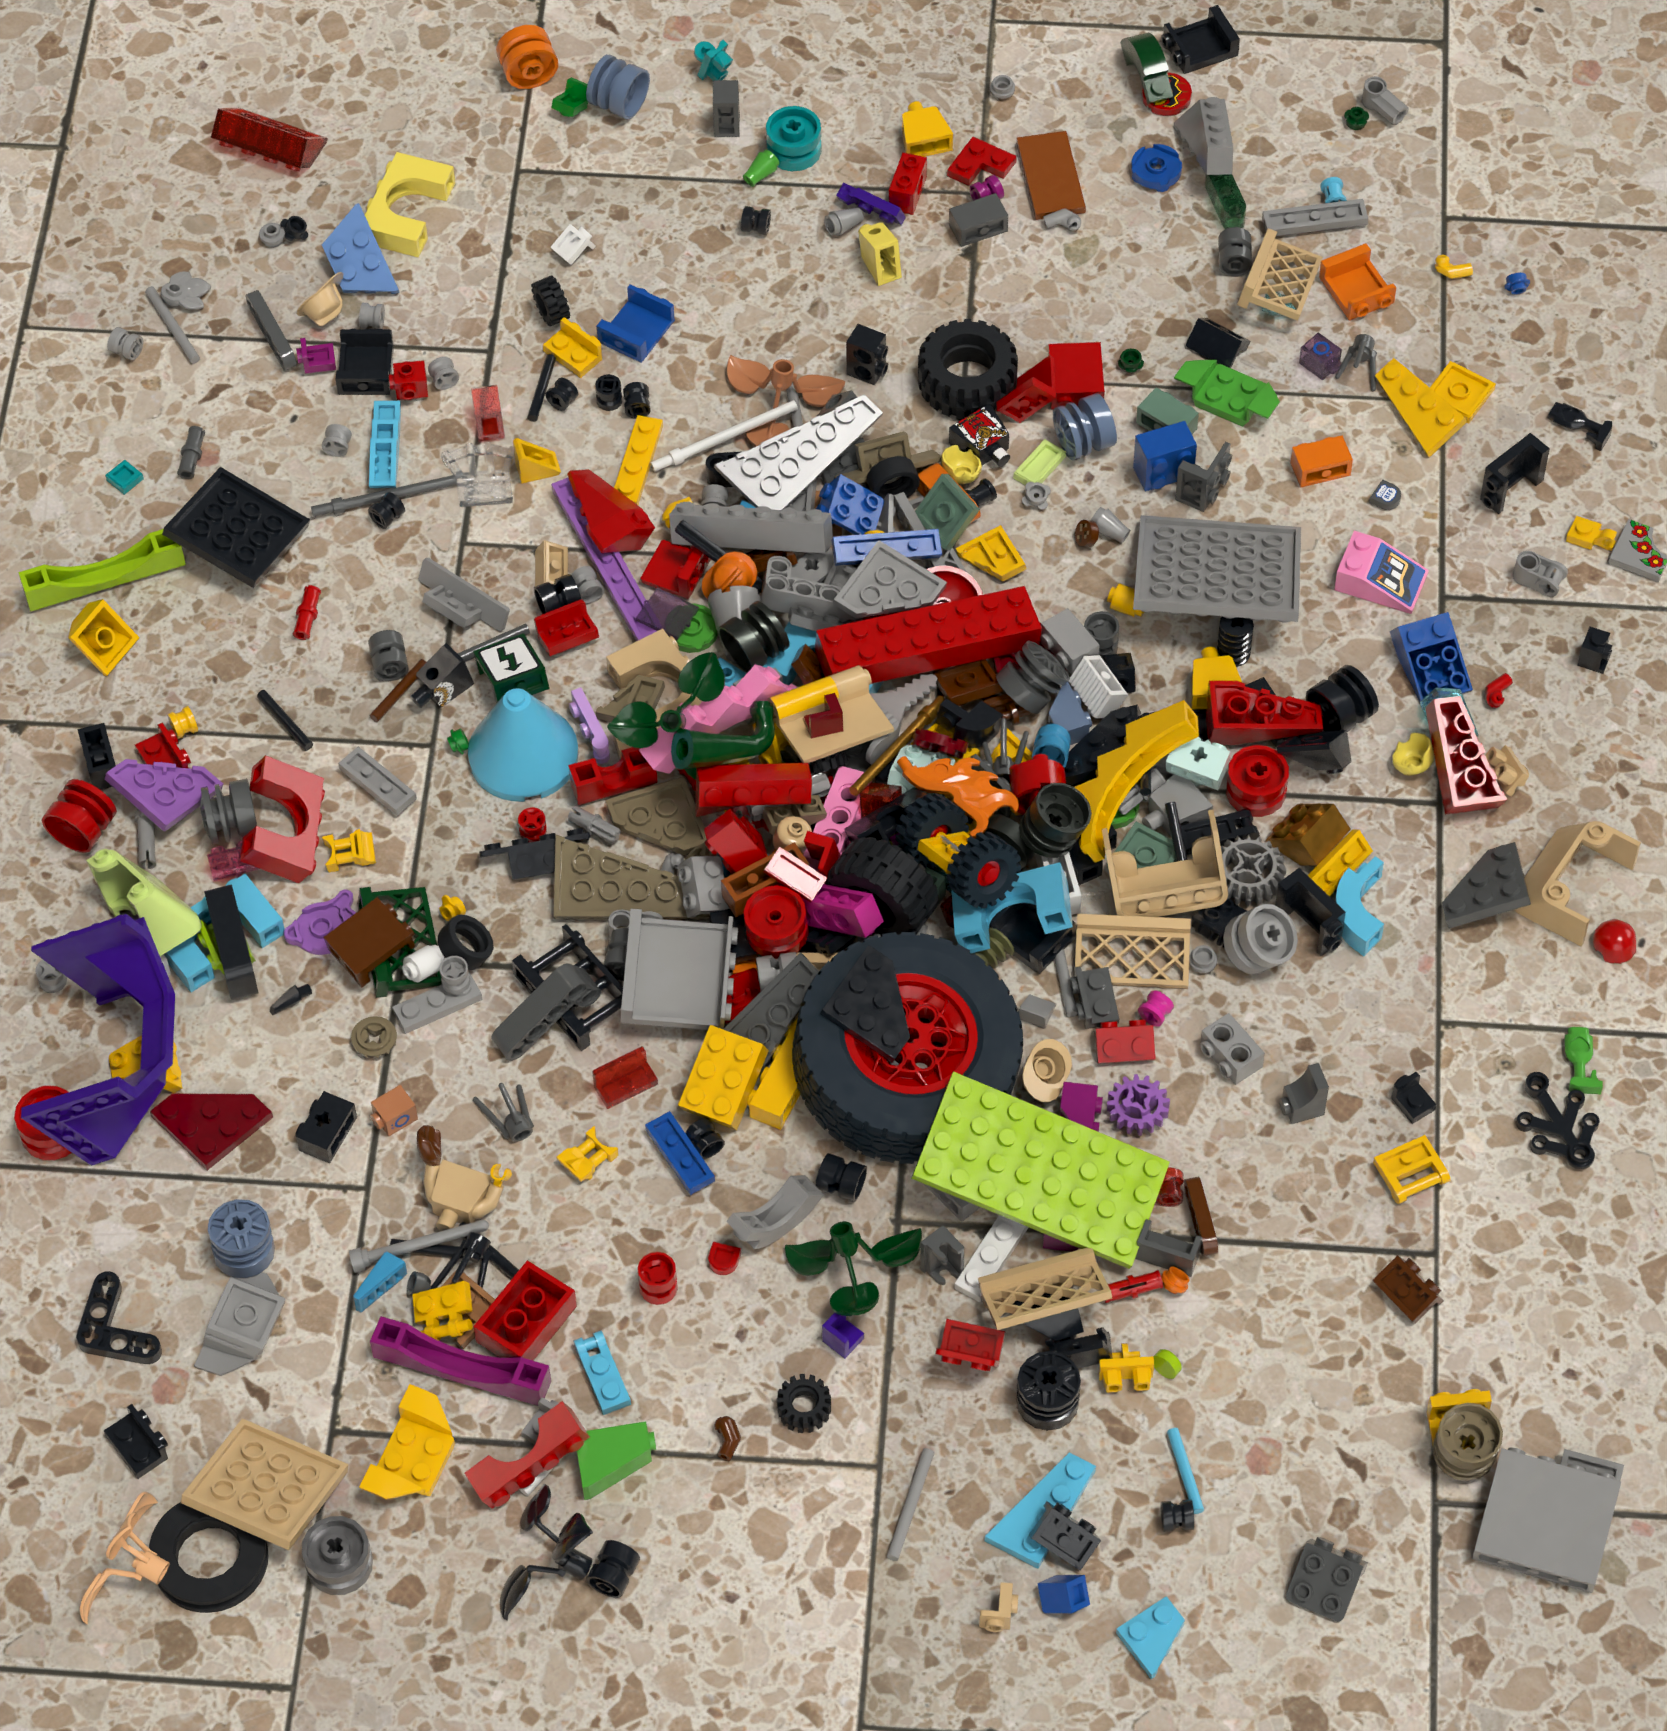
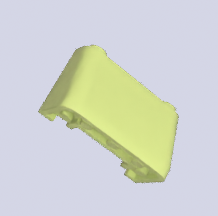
M102 849L86 860L109 911L115 917L121 915L120 910H130L133 915L138 914L139 918L144 917L160 956L191 938L202 928V923L197 913L158 878L118 852Z

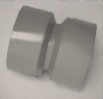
M796 952L780 954L778 959H774L772 955L756 957L760 992L796 957Z

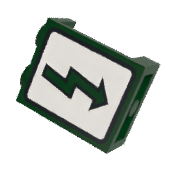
M524 633L473 651L479 675L485 674L491 683L496 703L511 689H523L531 695L550 689L545 667Z

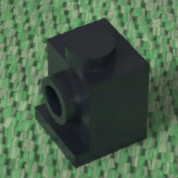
M1589 627L1581 647L1577 666L1604 674L1613 646L1608 644L1609 632Z

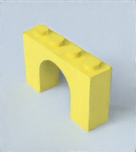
M396 152L393 160L389 161L386 166V174L383 180L380 179L378 181L374 198L369 199L367 212L365 213L379 248L419 258L428 240L426 222L397 215L390 210V207L396 200L407 195H423L447 201L455 185L453 166Z

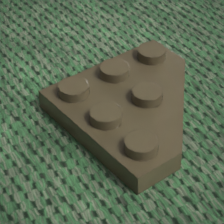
M684 776L605 800L613 826L623 832L683 856L688 855L695 847L705 843L704 841L707 840L702 819L695 815L696 804Z

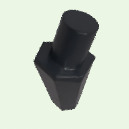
M305 984L298 988L296 985L290 987L272 1004L270 1013L274 1015L299 1003L302 1000L301 998L311 995L312 989L310 985Z

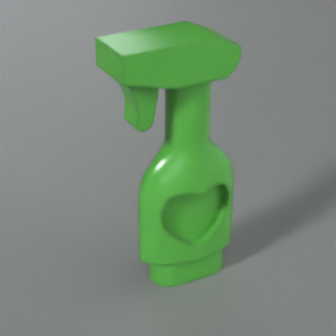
M1586 1027L1568 1028V1034L1565 1035V1054L1567 1059L1574 1065V1077L1570 1080L1569 1091L1579 1090L1584 1094H1601L1603 1081L1598 1080L1596 1070H1592L1590 1078L1586 1077L1585 1065L1593 1056V1036L1589 1035V1029Z

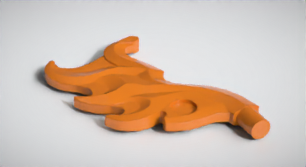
M906 756L901 757L897 761L903 771L902 776L917 789L927 793L951 796L953 803L975 821L976 828L970 831V836L975 839L977 833H984L986 831L989 818L999 808L1011 807L1014 813L1018 811V800L1012 792L998 789L990 784V781H998L996 774L988 771H976L971 768L972 766L980 765V761L975 758H963L953 766L950 765V758L938 759L925 767L912 766Z

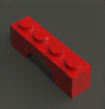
M563 1401L538 1418V1439L526 1456L516 1461L503 1462L488 1455L464 1473L482 1502L491 1509L505 1504L510 1499V1495L519 1489L531 1485L536 1476L543 1471L554 1468L562 1457L569 1452L572 1453L579 1450L583 1446L584 1441L590 1438L573 1410Z

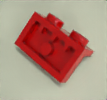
M163 722L157 725L158 734L135 744L136 751L144 764L153 765V762L176 764L178 768H188V764L191 763L186 750L178 748L177 744L179 742L172 729L167 730Z

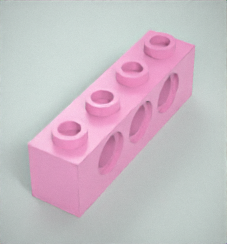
M839 766L823 805L827 816L825 819L817 822L813 830L814 833L834 838L840 854L850 844L844 829L866 816L867 801H872L875 793V786L872 785L871 781L858 796L852 795L849 788L864 772L844 766ZM806 849L804 857L808 861L809 866L818 871L820 861L812 859Z

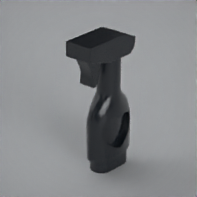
M1555 402L1548 415V418L1552 419L1553 422L1569 429L1583 428L1591 431L1586 433V439L1591 440L1596 445L1595 449L1602 451L1611 436L1612 421H1604L1603 425L1588 419L1582 410L1568 404Z

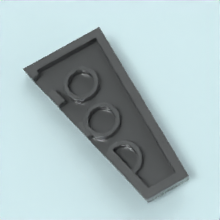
M801 952L723 1029L761 1043L769 1050L759 1075L763 1072L799 1013L804 995L819 972Z

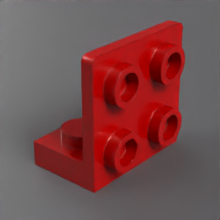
M1049 355L1019 376L1016 389L997 401V411L1021 423L1056 398L1054 358Z
M661 540L641 576V583L689 599L711 559L693 545L689 549L678 544H672V542Z

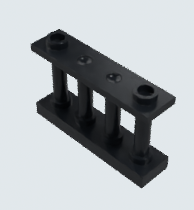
M565 924L562 926L564 942L534 962H527L520 954L512 960L514 976L531 994L544 981L540 976V971L572 950L581 960L575 966L585 970L589 969L598 979L595 983L602 991L606 988L615 998L586 1019H578L573 1014V1010L578 1007V1005L574 1004L556 1021L558 1026L574 1044L583 1051L590 1046L589 1033L591 1028L621 1009L623 986L585 945L582 935L577 930L573 932Z

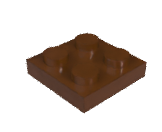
M986 659L951 666L933 672V675L938 678L936 685L945 699L947 698L958 706L980 698H989L994 694L1003 692L996 679V674Z

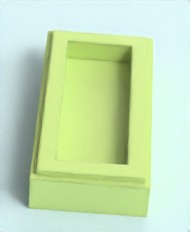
M1044 439L1014 472L1013 478L1024 485L1028 482L1043 483L1066 458V451Z

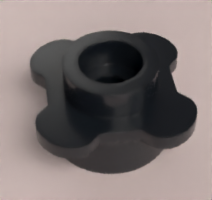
M299 216L282 219L280 225L284 228V236L287 240H306L308 238L307 224L304 219Z

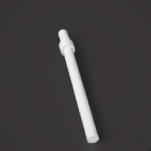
M792 400L687 447L673 449L668 452V455L650 462L651 467L656 472L672 464L674 466L679 465L690 456L798 410L797 404Z

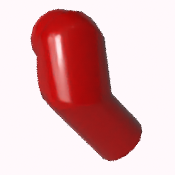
M1507 673L1502 674L1485 687V700L1492 708H1498L1504 703L1505 697H1503L1502 691L1513 684L1512 678Z

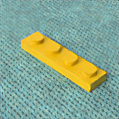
M637 415L614 486L615 489L637 505H639L650 470V462L653 460L663 428L662 419Z

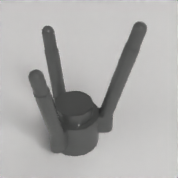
M1359 334L1355 337L1353 346L1348 348L1347 355L1335 375L1336 379L1341 377L1352 357L1355 359L1354 368H1358L1360 362L1369 359L1371 390H1376L1377 352L1373 350L1375 345L1373 337L1367 334Z
M1002 718L1000 756L995 759L994 763L987 742H983L982 747L985 759L990 763L993 771L1000 778L1006 779L1010 784L1009 768L1014 764L1021 763L1029 732L1025 731L1023 733L1015 762H1013L1012 758L1007 756L1006 719Z
M499 1083L498 1085L510 1111V1114L505 1118V1125L477 1097H473V1102L498 1127L505 1139L511 1137L513 1142H518L532 1134L534 1125L530 1119L525 1096L520 1084L516 1086L522 1114L520 1111H516L504 1084Z

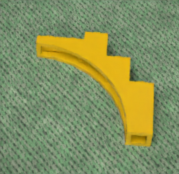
M1185 700L1126 724L1125 745L1098 756L1097 778L1075 786L1089 802L1092 813L1090 823L1079 839V846L1082 852L1088 854L1095 863L1105 859L1102 829L1107 828L1109 833L1117 810L1131 788L1160 759L1179 746L1199 737L1198 716Z

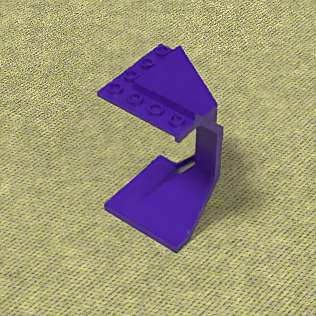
M127 914L118 915L101 923H94L89 927L71 931L65 935L54 939H47L42 943L31 946L33 953L93 995L99 1006L124 997H132L143 1006L141 1067L138 1071L124 1079L118 1076L21 1108V1118L91 1166L116 1158L166 1085V1070L173 1065L175 992L145 918L142 917L134 920Z

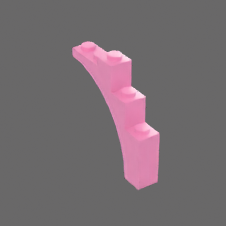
M755 664L736 686H724L718 698L709 702L702 701L699 706H687L682 712L686 717L684 729L718 734L739 722L752 718L750 708H753V702L767 701L769 697L797 687L793 684L787 685L779 680L780 675L769 666L765 668ZM661 726L658 728V740L656 743L647 748H641L639 751L654 770L670 774L676 768L671 755V745L675 733L666 732Z

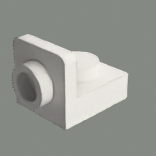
M569 224L551 248L572 265L587 246L592 250L596 246L590 241L593 236L583 227L577 230Z

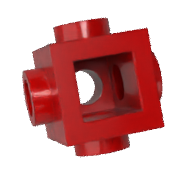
M424 360L393 363L394 374H389L390 390H396L397 400L428 397Z

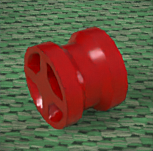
M530 807L524 809L519 814L520 836L528 838L529 842L540 841L539 836L547 833L546 819L543 811L539 808Z

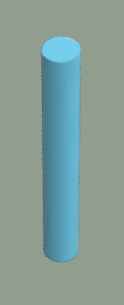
M1171 1428L1167 1431V1435L1188 1500L1192 1499L1194 1514L1202 1513L1204 1507L1179 1429Z

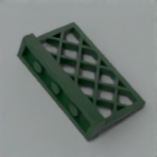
M371 887L359 888L357 903L359 910L377 897L380 900H388L395 904L393 906L395 911L401 908L411 914L406 920L408 925L415 918L426 924V928L421 933L411 927L415 934L413 937L416 938L414 940L415 947L420 942L429 946L437 945L425 887L372 892ZM412 897H420L421 904L417 909L404 902ZM405 945L401 948L404 953L398 960L390 956L371 971L376 998L387 997L388 991L442 985L440 971L436 972V977L426 978L418 983L408 978L406 980L393 981L392 974L397 968L402 970L403 959L416 952L414 948L410 950Z

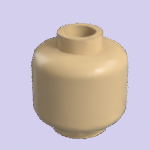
M790 816L780 821L773 834L774 848L778 850L779 847L784 848L795 842L803 854L807 849L804 843L807 831L812 832L810 825L800 817Z

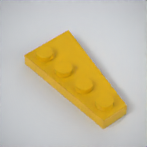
M1395 358L1390 360L1375 375L1378 383L1429 458L1467 423L1466 418Z

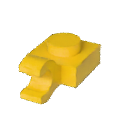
M1576 516L1567 534L1566 542L1592 550L1595 544L1603 549L1612 551L1616 543L1614 539L1617 532L1612 529L1601 530L1602 524Z

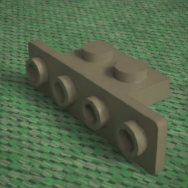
M903 431L855 444L859 469L843 473L842 475L860 485V483L866 482L870 469L884 459L895 456L907 457L912 460L915 468L926 469L934 463L941 462V455L934 450L911 455L908 434Z

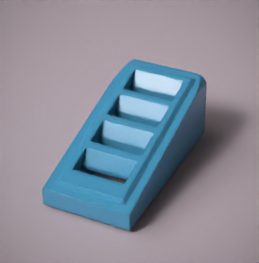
M387 1251L384 1252L353 1295L357 1311L363 1312L406 1276L405 1261Z

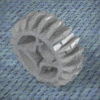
M1248 834L1245 840H1241L1237 835L1234 843L1227 839L1224 847L1221 846L1228 898H1234L1236 906L1240 901H1244L1247 907L1253 901L1260 906L1262 899L1270 902L1272 895H1277L1278 883L1285 878L1284 856H1279L1280 851L1278 847L1271 848L1272 844L1270 841L1262 843L1260 836L1256 840H1251ZM1232 862L1234 864L1233 871L1228 873L1226 867ZM1268 868L1270 874L1264 879L1262 877L1263 870Z

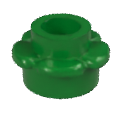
M462 728L455 731L451 729V736L447 737L453 752L459 751L461 754H464V751L469 747Z

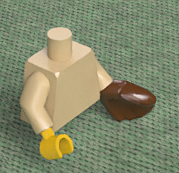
M423 1125L417 1131V1148L421 1159L426 1164L424 1174L426 1199L432 1205L433 1213L440 1216L436 1227L443 1231L454 1228L456 1222L469 1224L493 1211L497 1207L504 1188L502 1185L503 1181L509 1180L512 1176L511 1170L506 1168L504 1175L500 1177L499 1169L501 1164L493 1165L490 1171L491 1175L443 1159L441 1162V1133L439 1130L434 1129L433 1126Z

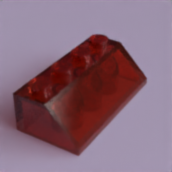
M239 107L218 108L211 138L219 140L218 144L223 147L233 148L236 146L241 148V153L255 156L257 153L264 156V161L278 164V161L286 164L285 167L293 171H300L301 168H310L328 140L327 137Z

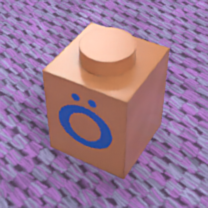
M401 1085L371 1102L373 1114L370 1115L371 1120L378 1130L383 1128L388 1136L418 1120L416 1105Z

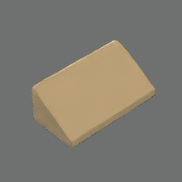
M546 540L537 547L535 551V586L546 582L554 584L556 578L568 574V547Z

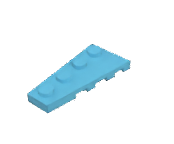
M1069 1452L985 1536V1542L1039 1569L1049 1550L1033 1540L1029 1534L1046 1511L1043 1505L1046 1501L1054 1506L1059 1502L1073 1511L1094 1475L1096 1466Z

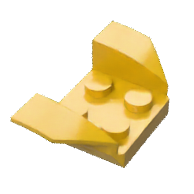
M409 1384L398 1406L400 1419L377 1466L370 1464L359 1486L360 1489L386 1500L413 1493L431 1496L455 1446L452 1431L437 1395Z

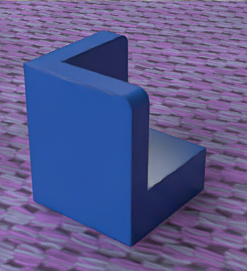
M1055 1575L1037 1583L1044 1613H1074L1090 1605L1085 1575Z

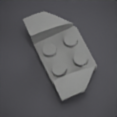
M261 1272L248 1278L230 1277L206 1328L204 1344L194 1364L195 1368L222 1376L256 1360L258 1355L262 1354L285 1304V1298L279 1295L267 1273Z

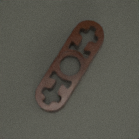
M1200 1177L1184 1179L1185 1196L1196 1236L1203 1237L1201 1254L1202 1256L1218 1254L1217 1237Z

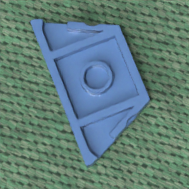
M358 203L323 242L322 247L334 273L342 272L344 274L340 282L343 293L362 291L374 294L376 292L398 294L400 291Z

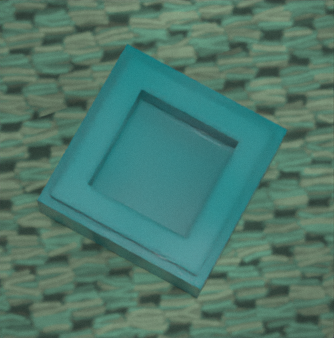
M123 460L105 475L106 481L124 495L144 480L143 474L126 460Z

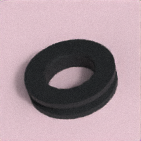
M181 1502L173 1506L162 1516L154 1528L149 1543L151 1551L157 1553V1556L170 1563L165 1576L158 1584L160 1590L174 1604L193 1612H219L238 1605L256 1590L265 1575L269 1555L266 1540L186 1506ZM207 1528H220L230 1532L239 1542V1556L234 1565L224 1574L213 1578H195L186 1574L179 1566V1550L184 1541L192 1534Z

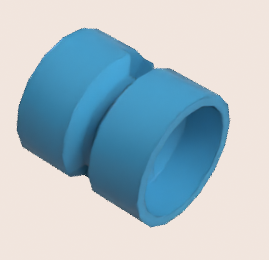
M1047 724L1041 727L1035 737L1032 757L1037 754H1045L1050 760L1059 762L1065 768L1071 744L1070 734L1064 727L1057 724Z

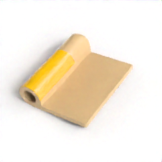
M858 665L767 699V701H770V706L774 707V722L802 763L816 761L894 732L893 725L869 693V685L872 681L867 669H863ZM835 693L843 711V732L811 739L804 722V716L825 711L824 695Z

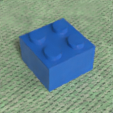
M1185 421L1135 435L1133 469L1144 491L1160 489L1165 485L1177 482L1178 467L1183 460L1195 464L1197 444Z

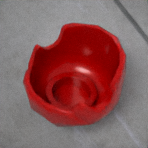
M1618 919L1602 922L1593 933L1595 951H1599L1608 963L1621 964L1631 960L1636 953V933L1630 924Z

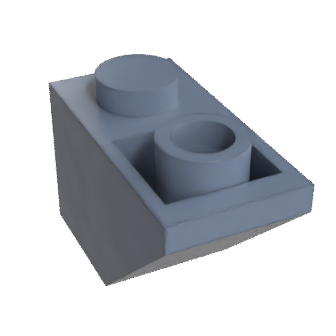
M1067 682L1064 686H1061L1048 713V724H1057L1064 727L1070 734V745L1081 741L1089 733L1092 721L1087 711L1084 712L1081 708V699L1076 690L1073 691L1069 682Z

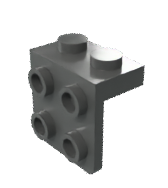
M1317 1537L1316 1540L1310 1539L1305 1544L1286 1593V1598L1289 1602L1340 1622L1346 1615L1358 1581L1364 1574L1368 1562L1362 1560L1363 1555L1356 1551L1345 1549V1552L1333 1548L1334 1543L1325 1538Z

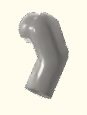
M1061 209L1043 216L1047 228L1061 224L1075 231L1081 227V218L1068 209Z

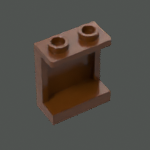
M378 897L323 937L330 953L361 988L370 982L368 976L370 971L405 945L410 950L415 947L412 936L415 934L411 927L405 921L400 923L396 918L398 914L389 903L384 905Z

